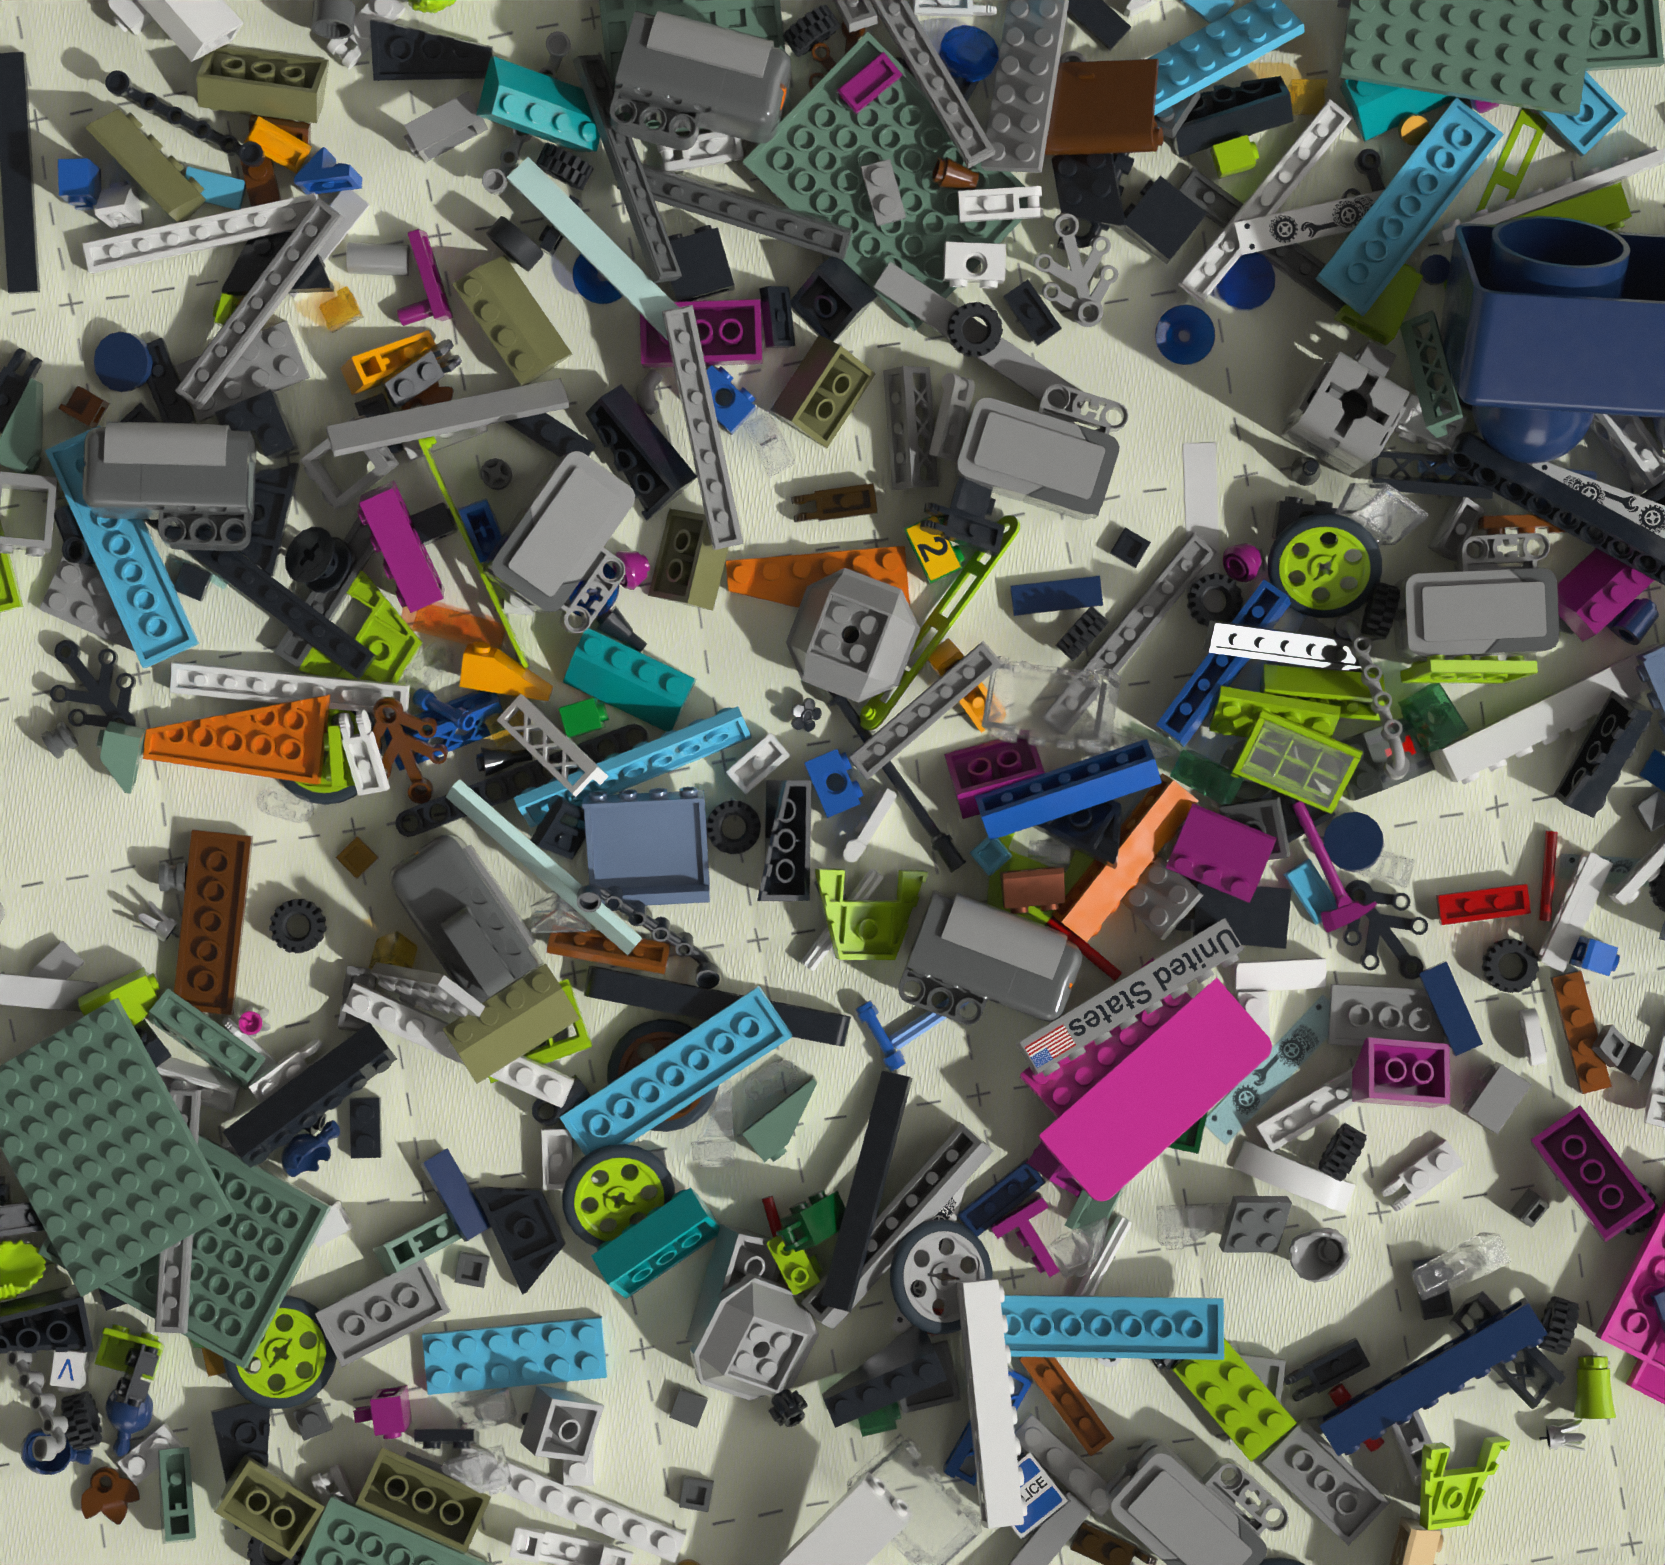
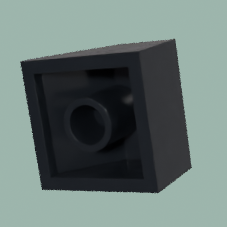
M831 256L816 268L790 301L791 307L819 335L835 342L864 313L878 295L842 259Z

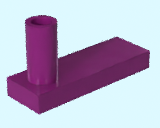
M420 229L408 232L428 299L397 309L401 324L405 326L431 316L442 322L453 318L427 232Z

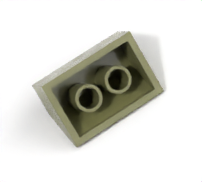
M819 335L770 410L786 423L827 449L876 373L841 345Z
M669 508L648 596L692 607L714 610L729 547L717 550L712 549L705 514Z
M245 1454L229 1478L214 1512L287 1558L292 1559L325 1507L315 1497Z

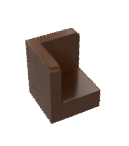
M77 386L66 406L60 404L58 409L87 426L95 428L110 403Z

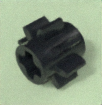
M785 1389L773 1396L771 1403L774 1407L768 1411L779 1426L785 1424L786 1427H793L804 1419L805 1413L803 1409L808 1407V1405L797 1390L791 1392L789 1389Z

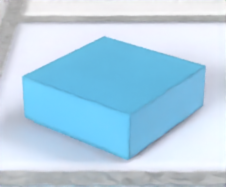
M988 836L970 852L971 856L988 876L994 874L1013 856L998 838L990 841Z

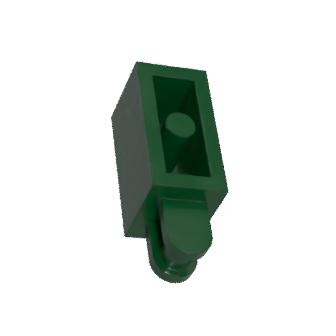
M824 1190L818 1191L808 1196V1203L802 1201L789 1208L791 1213L780 1219L784 1227L776 1231L777 1236H781L785 1244L783 1249L785 1252L792 1249L797 1252L816 1246L840 1231L845 1205L838 1190L828 1194Z

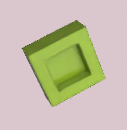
M222 293L220 300H216L213 307L214 322L222 327L236 309L239 300L234 296Z

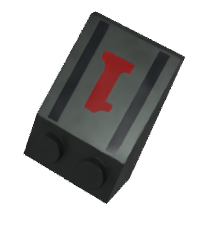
M1415 713L1397 719L1402 725V732L1399 737L1405 756L1410 763L1409 771L1402 779H1390L1384 772V763L1392 755L1389 743L1381 736L1382 725L1340 740L1342 743L1363 751L1360 761L1346 786L1350 800H1359L1435 770ZM1387 728L1390 733L1396 734L1393 728ZM1335 758L1341 772L1345 762Z

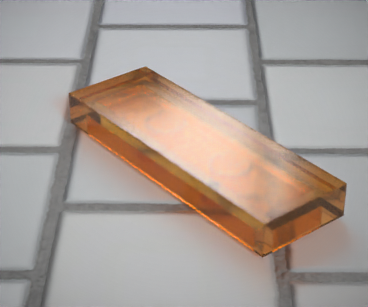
M432 604L417 610L412 628L413 631L465 645L474 642H484L489 644L490 647L498 648L499 650H501L506 632L502 623Z

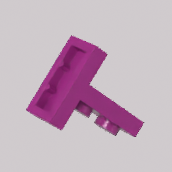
M1039 1194L999 1219L990 1227L997 1239L1019 1227L1020 1230L1016 1232V1235L1024 1248L1030 1245L1034 1251L1035 1256L1031 1259L1040 1274L1046 1271L1048 1276L1052 1277L1060 1272L1029 1221V1219L1049 1208L1043 1196Z

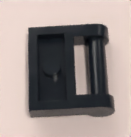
M554 795L548 802L549 810L537 826L536 832L530 841L538 847L573 860L586 838L584 809L569 803L565 797ZM564 814L577 818L578 823L576 826H572L560 820Z

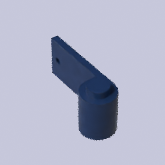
M1647 598L1634 599L1606 627L1623 641L1631 645H1638L1659 617L1657 606Z

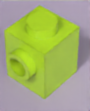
M1248 135L1213 145L1210 150L1218 179L1253 169L1256 165V159H1259L1256 144L1254 141H1249Z

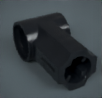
M63 506L55 510L54 519L64 542L62 554L65 560L77 564L95 563L70 506ZM81 546L83 547V553H82V555H81V552H80Z
M576 1074L572 1076L575 1080L564 1106L560 1108L553 1105L554 1114L551 1118L542 1119L539 1115L540 1108L545 1104L551 1103L540 1098L533 1103L532 1115L541 1125L553 1126L557 1124L560 1120L559 1117L591 1096Z

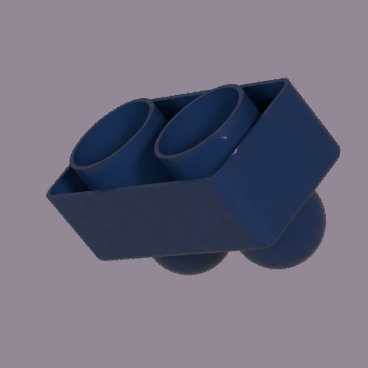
M1551 216L1520 217L1504 221L1498 225L1476 223L1458 225L1454 233L1440 333L1457 393L1464 402L1472 405L1474 422L1483 440L1496 452L1510 460L1528 464L1549 462L1567 454L1576 447L1589 430L1594 414L1653 417L1657 438L1665 450V235L1612 232L1588 222Z

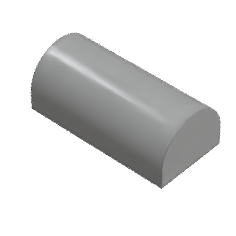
M349 242L346 253L347 272L349 274L409 276L410 246Z
M1456 496L1428 548L1438 555L1456 562L1459 543L1470 537L1485 509L1468 497Z

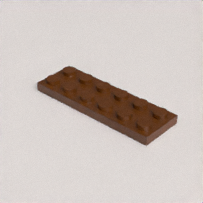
M192 830L174 993L201 1012L234 1015L253 836L203 830Z

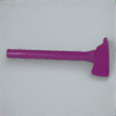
M1298 801L1293 803L1292 807L1336 898L1337 908L1321 913L1325 931L1329 933L1362 917L1373 909L1377 903L1373 901L1363 904L1359 901H1353L1349 897L1304 802Z

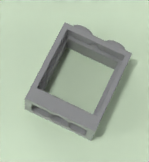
M469 91L405 124L404 126L408 134L403 137L415 158L421 155L426 163L488 130V127L482 117L476 116L478 108Z
M366 416L353 417L350 421L364 419ZM328 438L301 459L307 476L312 481L317 482L322 489L323 498L329 505L334 506L335 509L350 504L399 465V462L387 446L364 450L375 468L342 493L319 461V458L332 449Z
M0 471V505L2 488L47 493L44 539L33 540L0 536V553L12 554L13 549L26 550L25 555L43 557L44 552L50 553L57 477Z

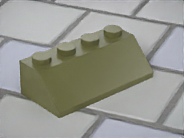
M224 45L206 54L197 74L198 107L209 108L214 111L238 112L243 115L253 114L305 123H317L323 108L329 60Z
M117 109L89 123L85 127L165 212L178 223L187 221L205 203L206 198L201 194L205 189L192 176L188 180L181 173L184 167L172 155L166 158L160 150L164 146L151 133L146 137L139 130L143 124L131 112L125 115Z
M505 255L475 268L452 284L521 386L529 385L572 355L570 349Z
M545 963L483 1002L482 1004L485 1008L480 1017L466 1015L465 1018L459 1017L442 1029L474 1081L478 1084L580 1020L557 979Z
M381 1447L354 1505L462 1554H466L491 1496Z

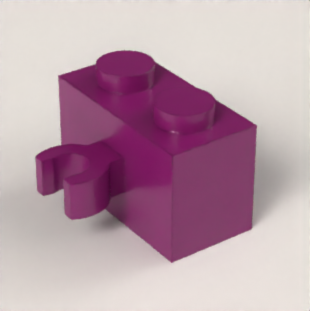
M408 1385L378 1389L370 1399L371 1406L356 1407V1410L353 1411L355 1423L373 1420L375 1436L383 1435V1439L401 1437V1432H405L412 1422Z

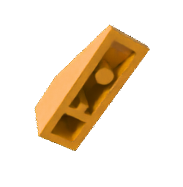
M428 330L353 356L340 369L351 394L355 395L380 386L381 380L425 349L429 350L436 344Z
M947 638L936 647L928 661L938 676L941 677L958 663L964 655ZM982 682L958 702L981 733L1005 716Z
M474 642L472 644L468 643L463 653L459 687L512 696L522 694L526 698L549 701L553 686L529 669L524 668L522 664L498 648L490 647L489 644L484 642Z

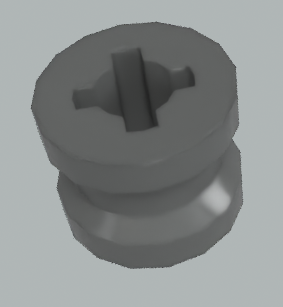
M497 458L486 461L480 472L483 482L494 490H502L508 487L513 477L510 466L502 459Z
M63 721L56 724V729L51 732L45 731L41 734L45 745L57 759L64 756V751L69 748L75 749L79 746L76 737Z
M160 862L158 872L160 891H169L170 888L185 891L187 863L178 862L176 865H170L168 862Z

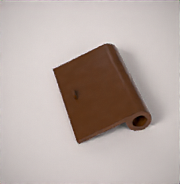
M1139 59L1059 63L1045 155L1156 152L1158 146L1163 144L1162 127H1158L1154 120L1159 60Z

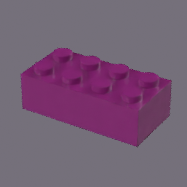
M760 299L674 302L678 307L693 305L705 366L763 364ZM640 314L641 364L643 368L673 367L668 341Z
M393 480L361 494L357 513L363 525L369 524L372 530L369 537L376 553L381 551L385 558L382 564L388 579H395L398 585L396 586L397 591L395 593L402 608L407 606L410 613L444 599L445 588L425 545L421 543L410 518L411 515L395 481Z
M1581 1105L1531 1139V1145L1604 1242L1654 1208L1655 1203Z

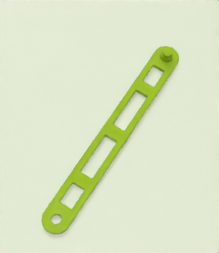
M1522 108L1475 213L1485 209L1496 184L1510 190L1505 201L1515 198L1548 125V122L1542 116L1529 111L1530 109ZM1523 124L1537 131L1517 175L1514 176L1504 171L1503 168ZM1447 280L1444 281L1445 291L1447 286Z
M435 436L418 439L523 667L527 668L529 664L504 613L490 579L483 573V564L480 563L465 525L429 448L433 447L432 445L437 443Z
M1006 515L997 521L998 524L1005 527L1010 526L1009 530L1003 533L999 554L991 556L984 565L979 561L985 553L976 550L923 624L910 657L932 627L938 631L910 671H904L900 685L887 703L880 700L885 693L882 692L871 697L861 709L859 716L861 719L860 725L864 729L874 730L883 723L1015 539L1020 530V522L1015 516ZM970 574L976 577L948 618L941 615Z

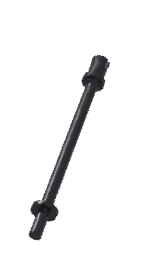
M827 691L833 699L827 703L828 706L831 707L837 704L863 743H865L873 735L869 730L864 729L860 725L861 719L850 702L843 696ZM890 760L882 767V770L930 836L932 844L930 848L932 851H937L949 868V871L951 873L964 865L966 860L963 859L951 842L953 839L951 835H946V833L939 830Z

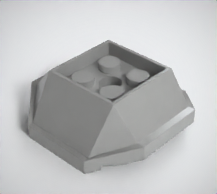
M843 568L807 586L786 644L803 682L860 703L899 686L920 628L902 589ZM849 627H856L859 630V638L854 643H847L844 640V632Z
M749 1273L741 1279V1282L717 1295L689 1349L695 1368L696 1379L699 1383L747 1400L757 1399L770 1394H778L782 1390L792 1388L819 1336L810 1312L801 1304L805 1299L803 1294L800 1292L797 1295H793L788 1286Z

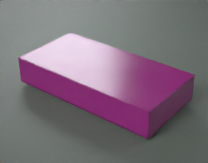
M883 51L838 88L837 93L856 115L901 78L903 74Z

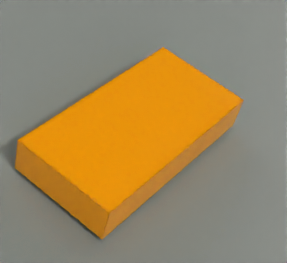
M258 116L244 143L249 141L258 143L263 148L266 157L296 174L312 146Z

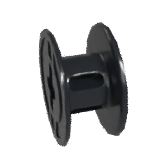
M310 527L302 530L289 545L285 557L286 571L290 578L298 583H305L315 593H326L334 590L347 576L352 561L351 550L347 542L339 537H332L330 532L324 528Z

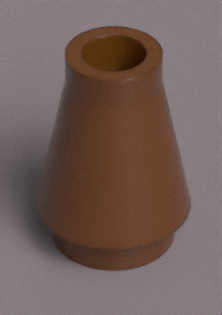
M948 157L946 159L938 158L932 174V181L938 183L939 187L965 188L970 190L975 189L979 178V173L964 167Z

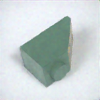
M110 721L106 729L99 732L97 747L101 748L100 760L124 793L131 794L137 780L146 729Z

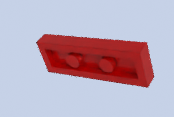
M1527 884L1436 895L1440 925L1531 914Z

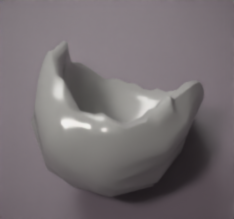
M1332 1228L1313 1229L1302 1233L1292 1239L1291 1246L1289 1247L1292 1268L1300 1278L1314 1283L1328 1281L1337 1276L1346 1268L1350 1260L1347 1238L1340 1234L1338 1230Z

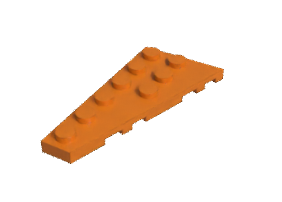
M905 546L726 561L728 591L799 608L807 586L843 568H847L902 589L910 606Z
M331 694L146 729L143 759L318 785L321 783L324 733L327 731Z

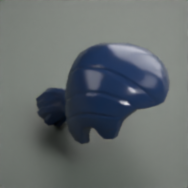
M335 1120L327 1122L317 1136L308 1133L297 1134L283 1147L281 1163L284 1171L289 1176L296 1177L305 1171L316 1172L320 1168L318 1165L319 1160L328 1161L330 1159L331 1148L328 1142L338 1138L340 1134V1127Z
M115 1390L111 1392L106 1401V1415L113 1427L118 1430L117 1439L113 1444V1452L117 1456L127 1455L130 1451L131 1434L143 1430L151 1422L153 1401L148 1393L145 1403H141L140 1408L128 1405L130 1399H128L127 1404L116 1402L118 1395L115 1394Z
M42 1427L35 1428L29 1432L21 1443L20 1453L23 1463L29 1470L41 1475L60 1473L67 1467L70 1461L89 1465L93 1455V1450L88 1447L74 1450L69 1444V1438L65 1434V1448L60 1453H57L53 1460L37 1461L32 1453L34 1440L38 1436H51L46 1435Z

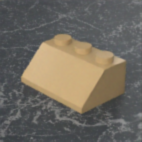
M1401 1516L1389 1565H1436L1434 1564L1436 1552L1440 1553L1443 1546L1444 1537L1441 1534V1530H1427L1419 1525L1420 1520Z

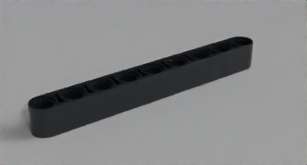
M1464 432L1456 436L1446 459L1451 469L1665 585V538L1533 466L1502 456L1491 448L1485 440L1474 434Z
M629 724L579 743L577 746L597 764L606 758L599 752V744L603 740H611L615 746L614 753L622 754L632 750L634 747L628 743L626 738L630 730H640L643 734L642 742H648L649 735L643 726ZM563 750L549 755V761L562 763ZM535 760L468 787L493 807L514 799V797L519 796L525 790L520 789L515 784V777L520 772H526L530 776L531 781L527 788L541 787L548 784L553 778L546 777L543 773V765L538 760ZM578 767L568 768V775L575 773ZM493 782L500 784L502 787V795L496 800L491 799L487 794V788ZM444 795L399 813L395 825L400 834L412 837L467 817V815ZM436 804H441L446 809V816L441 821H436L431 815V810ZM408 815H413L418 820V827L413 832L407 831L403 825V821Z
M589 966L583 994L586 997L703 1020L709 1019L744 996L597 966ZM769 1000L793 1035L792 1037L845 1047L850 1016Z

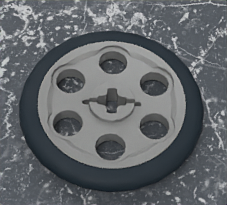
M931 1220L921 1223L912 1229L900 1241L893 1255L890 1267V1287L893 1299L900 1312L911 1324L922 1331L933 1334H951L961 1330L956 1282L993 1279L989 1254L982 1241L967 1227L951 1220ZM943 1238H946L951 1245L950 1251L946 1255L939 1251V1242ZM918 1250L923 1251L926 1256L925 1264L922 1267H918L914 1262V1254ZM965 1256L969 1257L972 1261V1269L968 1273H964L960 1267L961 1260ZM942 1273L948 1277H955L956 1279H946L945 1281H941L940 1279H937V1277L927 1276V1274ZM915 1280H918L923 1287L919 1297H914L910 1290L911 1284ZM938 1298L944 1303V1311L939 1316L932 1310L933 1302Z

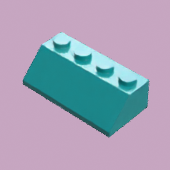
M495 56L490 57L476 116L578 152H597L600 135L582 88Z
M1351 79L1345 80L1340 86V90L1364 142L1398 127L1400 121L1409 114L1422 116L1454 101L1456 98L1455 96Z
M590 628L583 632L563 680V683L666 732L673 730L696 682L695 678Z
M692 1188L684 1189L675 1193L671 1201L664 1206L652 1209L647 1214V1217L638 1224L627 1226L622 1231V1235L613 1241H606L597 1248V1252L592 1254L591 1257L607 1284L627 1299L718 1236L721 1224Z

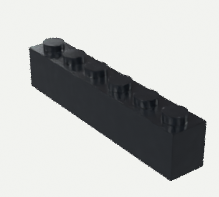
M368 1023L222 1132L239 1157L250 1168L261 1164L278 1147L288 1144L298 1132L314 1125L321 1115L328 1110L338 1107L343 1099L352 1092L362 1089L367 1084V1081L376 1074L389 1069L397 1058L372 1024Z

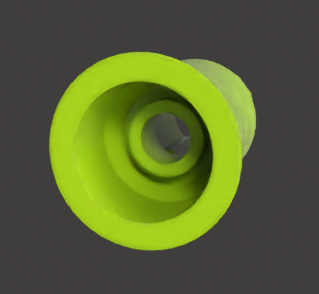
M1578 1356L1579 1368H1576L1577 1390L1574 1418H1616L1612 1398L1610 1368H1607L1608 1356Z

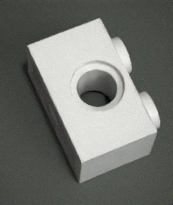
M945 242L943 282H949L950 287H967L969 282L980 283L979 288L995 289L998 284H1003L1005 281L1006 244ZM968 259H978L982 264V271L977 274L969 272L966 267Z

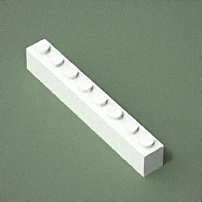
M1659 644L1650 645L1437 749L1452 781H1462L1463 785L1472 782L1480 777L1478 772L1486 768H1489L1490 771L1496 770L1506 765L1505 759L1514 754L1517 758L1533 752L1532 746L1541 741L1544 745L1561 738L1559 732L1570 728V731L1573 732L1586 726V719L1594 715L1598 717L1612 690L1634 701L1641 699L1640 693L1649 689L1647 682H1641L1635 667L1639 666L1636 656L1659 646Z
M998 1279L956 1282L981 1524L988 1529L1023 1525V1516H1027V1504L1025 1498H1021L1020 1486L1024 1484V1475L1022 1468L1018 1467L1017 1455L1021 1453L1019 1438L1015 1437L1014 1424H1017V1411L1015 1406L1011 1404L1010 1395L1014 1393V1382L1012 1376H1008L1007 1364L1011 1362V1352L1009 1346L1005 1345L1004 1333L1008 1331L1007 1318L1005 1315H1002L1001 1303L1005 1299L1002 1284L999 1285Z

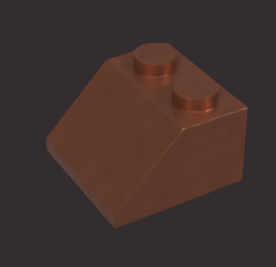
M1055 866L1000 872L1003 908H1010V913L1012 914L1029 912V906L1039 905L1041 911L1059 909V903H1065L1064 867Z

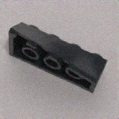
M1281 76L1242 81L1240 87L1234 88L1225 86V84L1213 86L1214 91L1200 92L1201 97L1175 137H1170V140L1180 158L1244 135L1251 136L1293 122L1290 92Z
M622 384L601 396L585 413L604 448L609 447L614 455L613 464L617 471H623L631 485L630 487L634 491L635 498L638 497L644 510L641 513L646 521L681 494L697 478V475Z
M1612 690L1556 789L1554 796L1564 805L1594 818L1596 813L1603 808L1606 796L1612 785L1619 780L1621 769L1626 760L1633 755L1636 743L1642 732H1645L1649 727L1653 712L1641 703Z
M766 780L765 866L757 901H810L811 780Z
M71 1285L1 1302L0 1354L8 1353V1351L36 1353L38 1350H55V1352L82 1350L83 1352H94L83 1296H80L76 1286Z
M912 1325L911 1328L898 1335L878 1353L869 1357L861 1366L854 1371L852 1370L823 1392L822 1397L836 1428L947 1380L927 1331H922Z

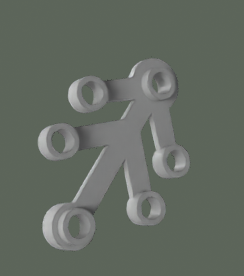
M1061 213L1054 219L1053 229L1057 235L1062 237L1070 270L1054 262L1052 257L1046 253H1040L1035 257L1034 266L1039 271L1049 272L1074 286L1078 299L1062 292L1059 285L1054 282H1047L1043 285L1042 295L1049 301H1057L1073 310V317L1079 325L1093 327L1102 319L1103 308L1101 301L1111 283L1117 280L1118 271L1111 265L1102 266L1099 270L1100 280L1091 295L1087 283L1103 255L1109 252L1111 243L1104 236H1096L1091 242L1092 250L1082 266L1075 239V234L1079 229V222L1074 215ZM1064 219H1067L1070 223L1067 230H1061L1060 222ZM1104 240L1106 243L1105 248L1098 251L1096 248L1097 242ZM1043 257H1047L1049 261L1045 268L1039 266V260ZM1112 269V278L1106 280L1104 278L1105 270ZM1050 286L1056 288V294L1052 297H1048L1046 292ZM1090 306L1092 314L1089 317H1084L1083 309Z

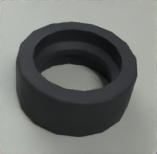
M500 216L486 232L487 236L498 248L528 272L544 255L543 251L524 232L503 216Z

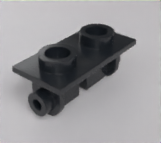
M135 1343L134 1347L129 1349L125 1358V1365H127L125 1375L118 1380L115 1394L118 1395L116 1402L127 1404L128 1399H130L128 1405L140 1408L141 1403H145L151 1382L141 1380V1376L145 1374L153 1377L160 1357L157 1355L159 1349L147 1346L146 1351H144L146 1345Z

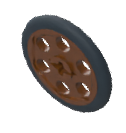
M667 1019L647 1021L631 1028L619 1039L612 1050L607 1067L608 1084L646 1060L638 1053L640 1044L650 1043L654 1047L655 1053L668 1046L670 1042L677 1040L693 1028L688 1024ZM719 1085L651 1130L669 1132L683 1129L695 1123L709 1110L715 1100Z

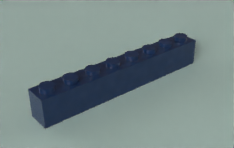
M1524 1297L1356 1395L1344 1404L1317 1418L1319 1427L1337 1456L1343 1453L1346 1456L1356 1452L1361 1447L1360 1444L1367 1439L1376 1440L1387 1432L1386 1428L1395 1423L1401 1425L1409 1421L1413 1417L1412 1413L1420 1408L1426 1410L1433 1407L1439 1402L1438 1398L1444 1394L1449 1393L1452 1395L1465 1387L1464 1383L1474 1377L1475 1379H1480L1491 1372L1490 1368L1499 1362L1505 1364L1517 1357L1516 1352L1525 1347L1531 1349L1543 1342V1337L1547 1335V1332Z

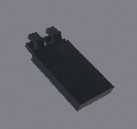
M1197 883V890L1203 894V897L1195 905L1194 919L1183 918L1174 929L1193 931L1192 937L1225 918L1241 945L1286 949L1292 889L1257 886L1249 903L1203 883Z

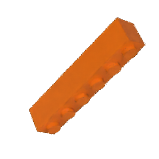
M1163 773L1160 776L1162 783L1150 788L1121 825L1118 865L1116 869L1094 859L1065 896V903H1060L1058 905L1059 909L1054 910L1051 914L1086 942L1099 933L1104 920L1109 914L1117 910L1120 900L1127 891L1136 886L1139 876L1146 867L1154 863L1157 853L1164 844L1173 839L1176 829L1186 819L1192 803L1197 804L1199 801L1176 781Z

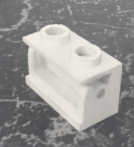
M1413 394L1408 396L1403 405L1407 409L1394 429L1395 432L1400 433L1399 438L1415 444L1416 441L1422 442L1427 445L1426 449L1438 455H1443L1444 452L1449 453L1456 436L1461 433L1467 417L1463 416V418L1445 424L1448 434L1436 438L1425 426L1418 397ZM1441 407L1443 415L1451 412V410Z

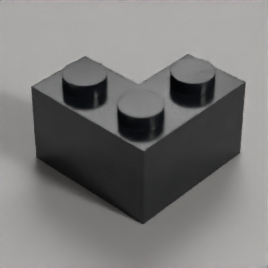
M271 389L215 412L220 425H229L232 431H250L252 435L256 434L265 457L270 460L299 449L277 394Z

